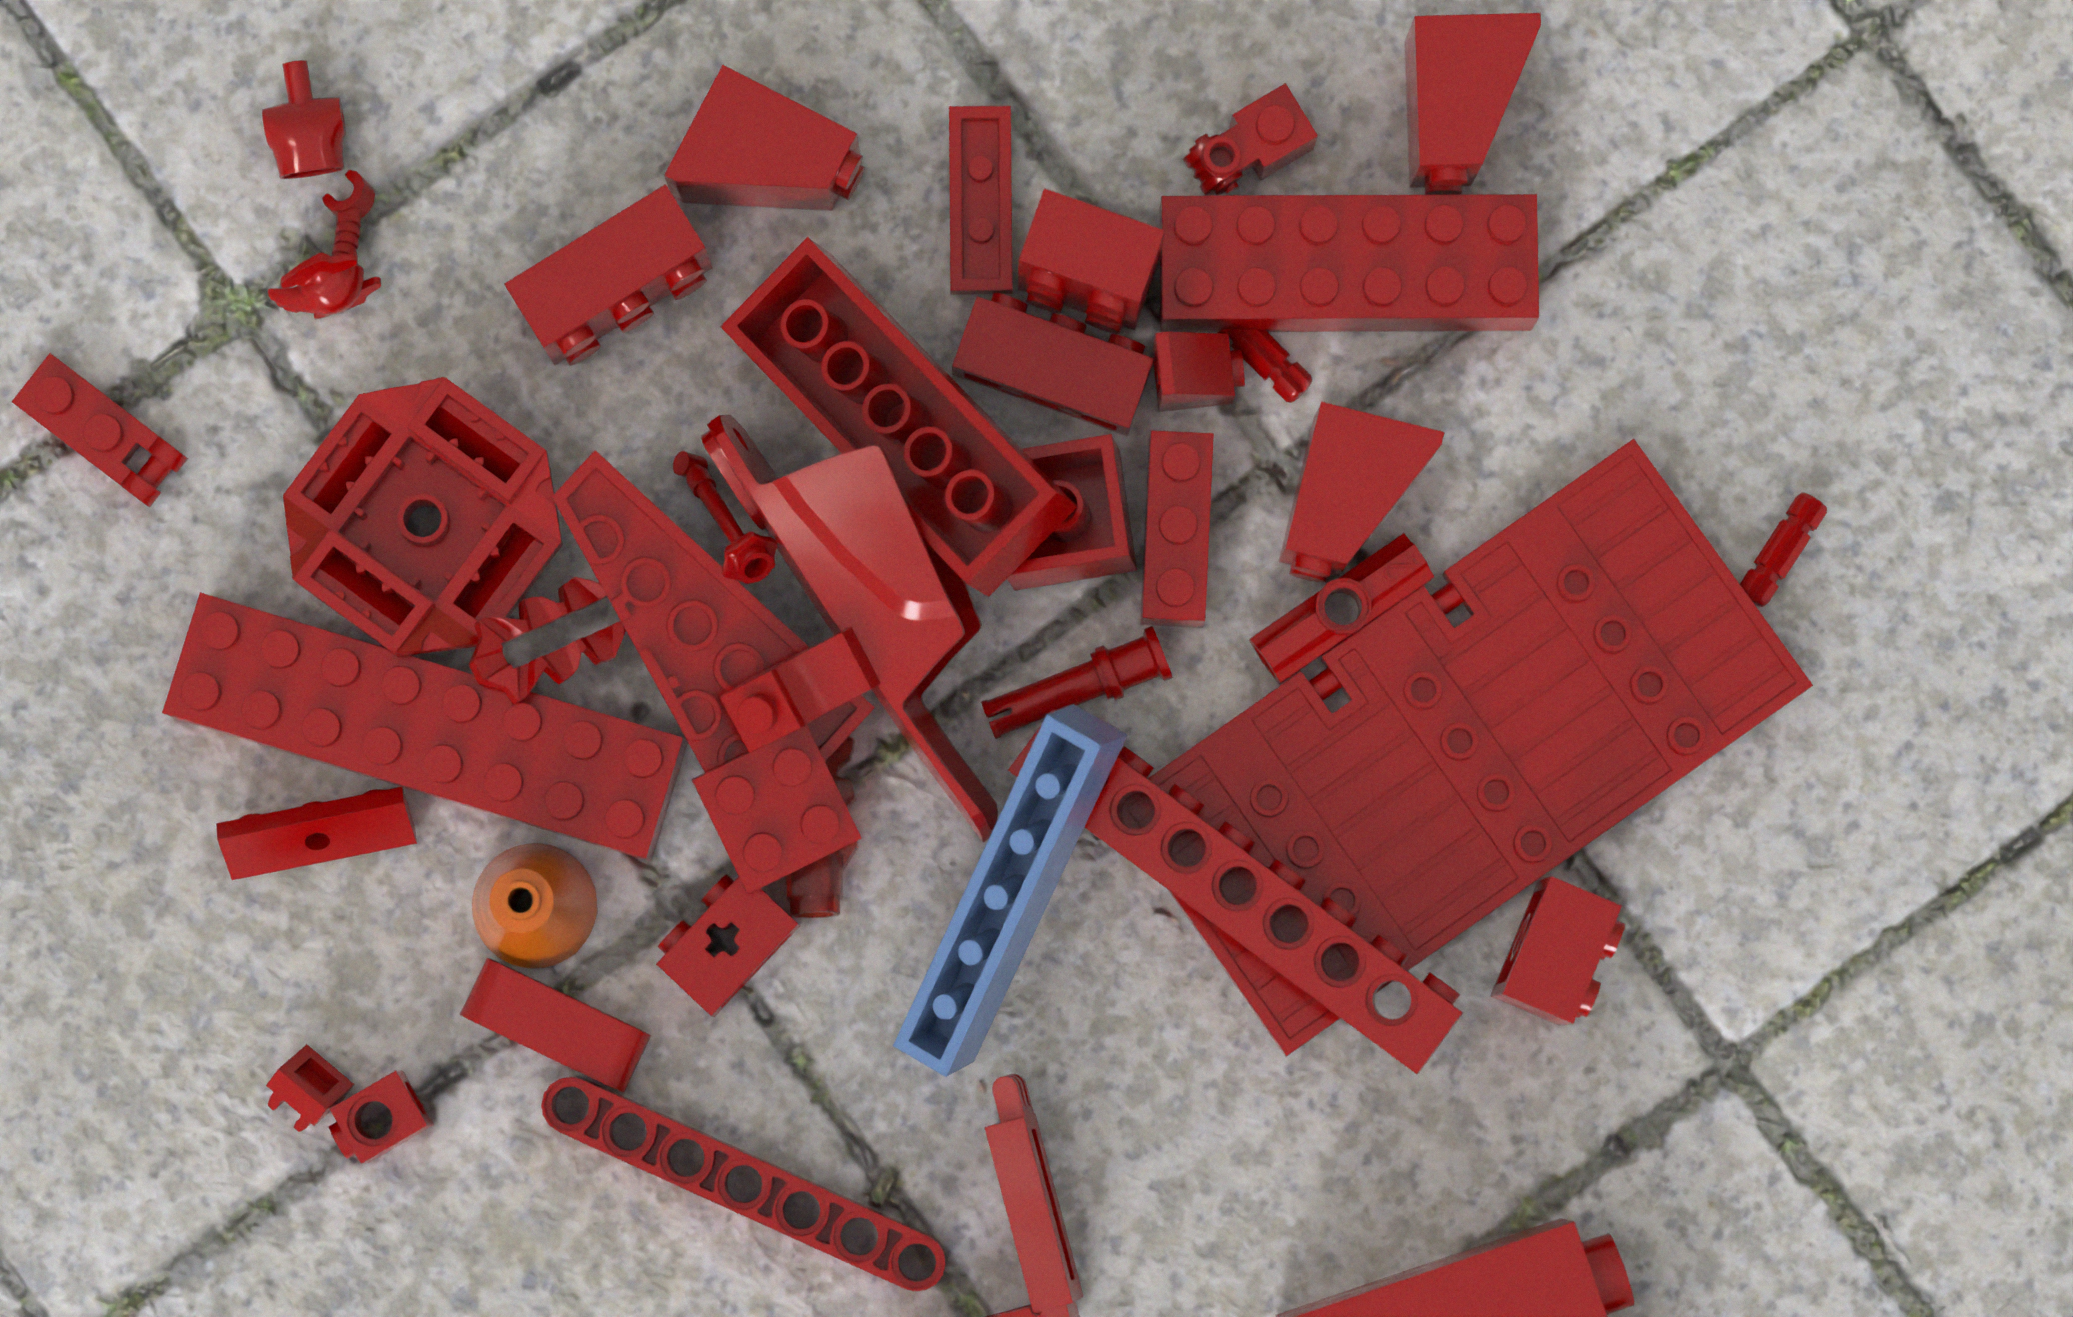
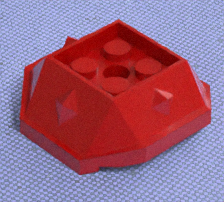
M446 377L421 381L419 384L358 394L283 494L291 554L292 579L396 656L476 647L479 639L474 624L485 617L509 618L563 546L557 506L552 499L555 493L548 453L536 442ZM421 507H433L441 513L439 528L433 534L426 537H418L411 534L408 529V522L412 513Z

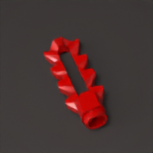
M575 576L558 588V603L543 596L523 599L519 603V619L485 617L477 621L474 627L479 641L469 662V667L477 683L504 690L514 705L527 697L543 672L558 685L568 680L579 668L582 652L594 665L610 662L614 659L626 632L621 621L514 669L511 664L507 663L502 652V645L607 598L600 583Z

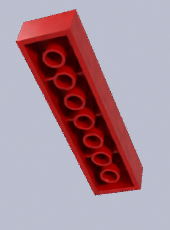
M201 592L162 711L163 714L174 719L650 862L655 852L688 744L683 737L534 692H530L525 699L513 705L504 690L478 684L473 674L410 655L396 656L384 647Z

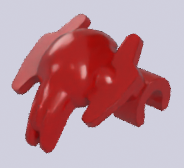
M348 170L344 174L354 186L353 193L349 198L344 201H337L328 193L322 197L324 205L336 216L337 227L335 229L334 246L331 252L332 256L322 252L312 256L281 277V288L268 289L269 298L279 307L284 308V310L294 313H314V318L320 319L343 313L348 309L363 304L368 295L381 287L380 277H372L363 281L364 270L358 264L356 250L359 246L361 218L371 210L375 200V192L373 187L357 171Z

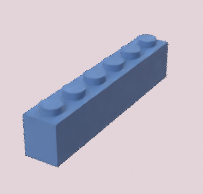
M1074 704L1046 715L893 1044L895 1048L945 1077L975 1061L1128 734Z

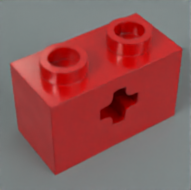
M725 874L702 898L701 902L708 907L707 911L692 926L685 920H682L658 945V948L665 955L656 965L712 1017H715L800 927L761 888L747 894L739 877L734 881L728 874ZM734 924L740 930L734 937L735 943L739 946L738 951L734 955L722 951L714 957L709 952L715 942L713 937L709 935L710 931L715 926L727 930Z

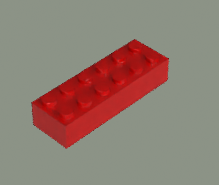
M1537 194L1161 196L1159 228L1165 230L1160 255V332H1222L1221 330L1263 329L1267 332L1532 331L1539 319Z
M809 237L720 326L841 453L871 445L882 448L922 538L967 585L989 597L1077 508L1071 499L831 253Z

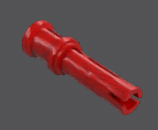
M1153 626L1145 628L1142 637L1108 650L1102 645L1094 648L1095 652L1090 653L1091 661L988 701L987 699L981 701L985 715L988 718L1012 710L1011 714L989 722L995 739L1045 718L1052 709L1057 711L1073 704L1080 705L1106 694L1108 700L1114 698L1116 701L1123 698L1124 690L1157 677L1164 681L1172 679L1171 670Z

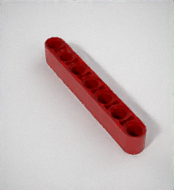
M579 1077L561 1078L550 1084L543 1095L541 1103L543 1117L548 1125L556 1131L903 1289L915 1292L928 1290L937 1284L944 1273L946 1264L944 1249L939 1241L931 1235L594 1082ZM568 1087L579 1088L586 1094L589 1101L587 1115L576 1124L567 1123L562 1120L556 1110L557 1097ZM625 1113L638 1115L646 1124L647 1134L645 1141L634 1150L622 1148L617 1144L613 1135L614 1123ZM682 1139L694 1140L704 1151L705 1159L702 1168L691 1176L678 1173L673 1168L670 1160L672 1148ZM737 1166H751L760 1174L762 1189L756 1199L748 1202L739 1201L729 1192L727 1185L728 1177ZM804 1191L812 1194L817 1199L820 1206V1214L815 1224L810 1227L801 1228L794 1226L788 1221L784 1208L791 1194ZM859 1217L872 1222L878 1233L876 1246L871 1251L862 1254L854 1253L847 1249L842 1240L844 1225L849 1220ZM922 1244L931 1249L935 1255L936 1265L930 1276L925 1279L915 1280L907 1277L902 1272L899 1258L901 1252L907 1246Z

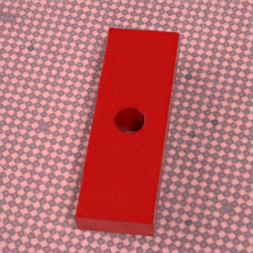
M403 787L387 790L373 789L361 795L326 802L313 801L301 807L265 814H247L239 819L216 823L217 840L232 880L417 844L415 825Z

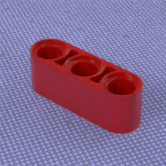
M486 958L460 1012L461 1016L621 1092H625L651 1037L650 1034L490 958Z

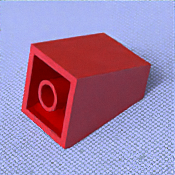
M1541 13L1414 16L1405 39L1409 188L1425 187V195L1462 194V186H1471L1540 29Z
M722 65L664 177L673 197L682 203L832 211L840 196L846 200L852 197L863 176L865 167L861 165L863 155L860 154L856 132Z
M1321 402L1313 418L1278 562L1291 565L1289 574L1304 580L1326 583V579L1330 575L1339 577L1442 445L1445 432Z

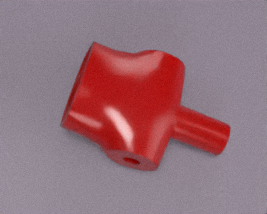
M306 60L282 64L288 102L262 109L267 144L276 160L280 179L304 178L344 170L343 139L346 134L340 98H313Z

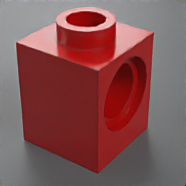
M401 1070L390 1073L330 1108L337 1121L329 1126L334 1141L347 1159L356 1155L361 1164L370 1163L434 1125L406 1074ZM376 1101L386 1105L391 1111L393 1118L390 1131L379 1139L372 1138L366 1134L361 1125V1116L364 1109Z

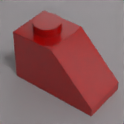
M1171 331L1155 333L1152 358H1154L1153 368L1158 412L1233 404L1235 398L1234 388L1245 387V375L1241 349L1230 350L1228 334Z

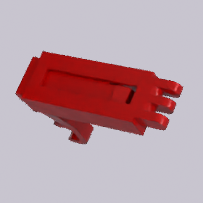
M1018 1074L997 1078L992 1086L1000 1123L984 1128L1031 1304L985 1317H1080L1076 1301L1084 1297L1027 1084L1025 1079Z

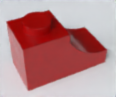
M849 627L748 678L720 696V699L749 753H752L873 689L881 682L852 627Z

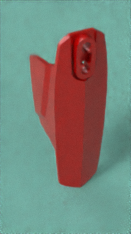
M731 415L717 416L706 424L709 431L701 435L702 443L711 459L753 522L761 530L767 529L769 537L777 541V550L832 633L835 635L852 627L881 682L871 689L923 764L984 843L989 839L997 822L998 808L996 801L959 754L923 702L924 692L948 663L981 630L982 623L966 583L922 538L885 452L880 446L871 445L822 460L778 478L746 430Z

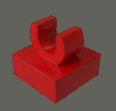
M306 1044L285 1062L267 1083L266 1086L274 1092L269 1098L268 1107L274 1111L282 1103L286 1102L301 1115L293 1126L294 1129L300 1132L305 1130L310 1124L315 1126L331 1112L330 1108L343 1101L355 1084Z

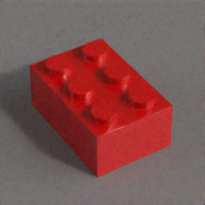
M665 184L507 281L504 285L553 364L557 365L566 359L571 366L594 354L601 347L597 339L618 326L622 333H625L643 324L654 314L651 306L668 295L672 294L675 300H679L699 289L707 282L704 273L713 267L706 247Z
M1044 188L1019 257L1018 290L1028 293L1026 302L1037 308L1060 314L1063 306L1086 313L1085 323L1097 329L1120 334L1123 326L1135 331L1159 264L1165 230Z

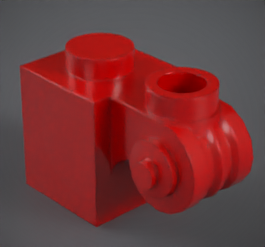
M1285 83L1232 114L1229 129L1225 132L1211 137L1208 134H1204L1194 141L1196 145L1189 149L1190 153L1183 158V161L1189 169H1193V177L1200 181L1199 187L1205 196L1229 194L1239 188L1237 181L1244 176L1243 172L1253 168L1261 181L1312 151L1318 135Z

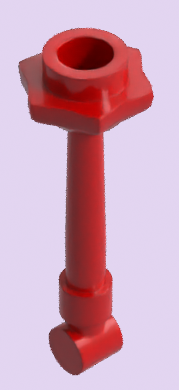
M686 451L679 452L673 461L674 473L686 478V483L694 496L701 499L731 543L724 549L723 576L728 579L739 580L745 584L756 583L766 578L772 569L775 568L777 541L772 537L761 536L753 531L744 534L717 491L716 482L707 470L708 462L706 458Z

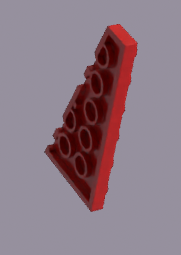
M594 450L556 491L552 499L703 771H710L749 752L720 696L748 678L809 648V646L737 580L725 578L722 574V566ZM862 695L807 724L825 762L875 708Z

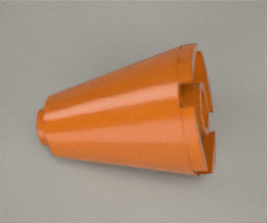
M541 843L518 845L496 856L479 876L472 898L474 925L486 947L505 962L530 969L555 966L575 955L588 939L598 913L596 889L585 867L568 852L558 847ZM525 890H529L533 896V904L528 911L518 913V899Z

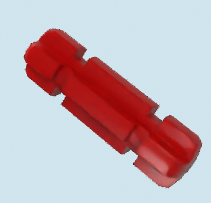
M1224 329L1221 330L1222 332H1217L1218 334H1228L1233 340L1231 347L1234 350L1241 349L1243 359L1265 381L1270 378L1274 382L1272 388L1286 402L1292 403L1297 400L1310 387L1313 381L1312 376L1298 362L1292 364L1287 359L1290 354L1266 330Z
M1802 492L1796 496L1786 512L1787 516H1789L1788 519H1783L1779 522L1755 559L1754 563L1757 567L1755 570H1748L1740 582L1741 587L1756 606L1763 607L1770 602L1779 588L1776 584L1777 580H1782L1786 577L1810 540L1809 531L1817 529L1827 514V507L1812 495Z

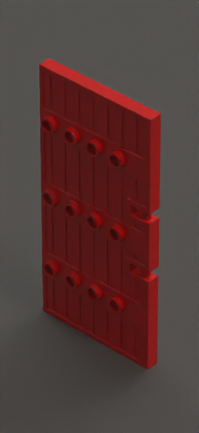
M1635 439L1629 441L1446 569L1442 576L1448 584L1432 595L1422 586L1323 655L1321 662L1326 669L1308 681L1302 671H1300L1148 779L1166 792L1169 791L1174 783L1205 805L1198 814L1199 817L1217 830L1224 821L1230 823L1255 842L1249 854L1268 868L1276 858L1306 880L1299 891L1318 905H1321L1327 896L1358 918L1351 927L1353 931L1369 943H1372L1378 934L1409 956L1402 967L1407 971L1411 970L1813 686ZM1463 604L1471 617L1454 628L1445 615ZM1341 689L1350 702L1334 713H1331L1323 701ZM1144 793L1131 795L1122 806V818L1131 829H1140L1147 826L1152 821L1155 813L1152 799ZM1185 831L1175 838L1172 844V854L1179 865L1183 867L1194 866L1204 857L1206 850L1205 841L1197 831ZM1237 868L1230 871L1225 876L1222 884L1224 896L1235 905H1241L1250 901L1257 889L1254 875L1246 868ZM1169 891L1285 1057L1341 1019ZM1297 906L1283 907L1276 913L1273 920L1275 934L1286 943L1300 940L1308 928L1307 916ZM1346 943L1332 946L1324 957L1326 972L1330 977L1338 981L1350 979L1359 968L1358 953L1352 946ZM1393 981L1386 982L1383 985H1381L1376 993L1384 989Z

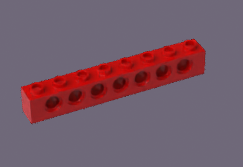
M1041 725L1008 769L1016 777H1018ZM1123 746L1085 824V828L1415 1074H1419L1464 1013L1453 1005L1460 994L1431 972L1428 973L1423 981L1419 980L1402 967L1409 957L1403 951L1379 934L1372 943H1369L1351 929L1358 918L1328 896L1321 905L1315 903L1299 891L1306 882L1303 877L1277 858L1269 868L1249 854V851L1255 845L1253 840L1227 821H1224L1218 830L1198 816L1205 806L1203 803L1175 783L1168 792L1164 791L1147 778L1154 767ZM1133 794H1147L1154 803V817L1147 826L1140 829H1131L1122 818V806L1125 800ZM1190 830L1197 831L1205 841L1206 850L1204 857L1194 866L1183 867L1173 857L1172 844L1180 833ZM1237 868H1246L1252 872L1256 879L1257 889L1255 895L1247 903L1241 905L1232 904L1224 896L1222 890L1223 880L1230 871ZM1297 906L1306 914L1308 928L1300 940L1286 943L1275 934L1273 920L1276 913L1283 907ZM1339 943L1349 944L1356 950L1359 956L1357 972L1353 977L1344 981H1338L1330 977L1324 967L1326 952L1332 946ZM1390 981L1402 983L1408 989L1411 996L1409 1010L1397 1019L1384 1017L1379 1013L1375 1005L1377 990L1381 985Z

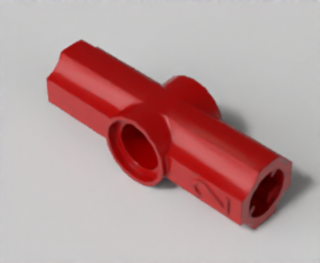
M1403 533L1339 578L1328 582L1320 591L1251 637L1249 642L1268 672L1281 684L1430 582L1435 576L1418 548ZM1335 593L1350 595L1358 606L1357 619L1348 625H1340L1333 622L1325 611L1326 599Z

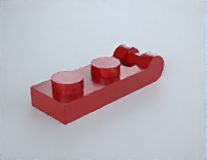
M51 353L48 354L11 401L149 508L161 494L157 488L169 472L173 470L177 473L188 460L186 456ZM142 446L152 455L136 474L126 464L138 448Z

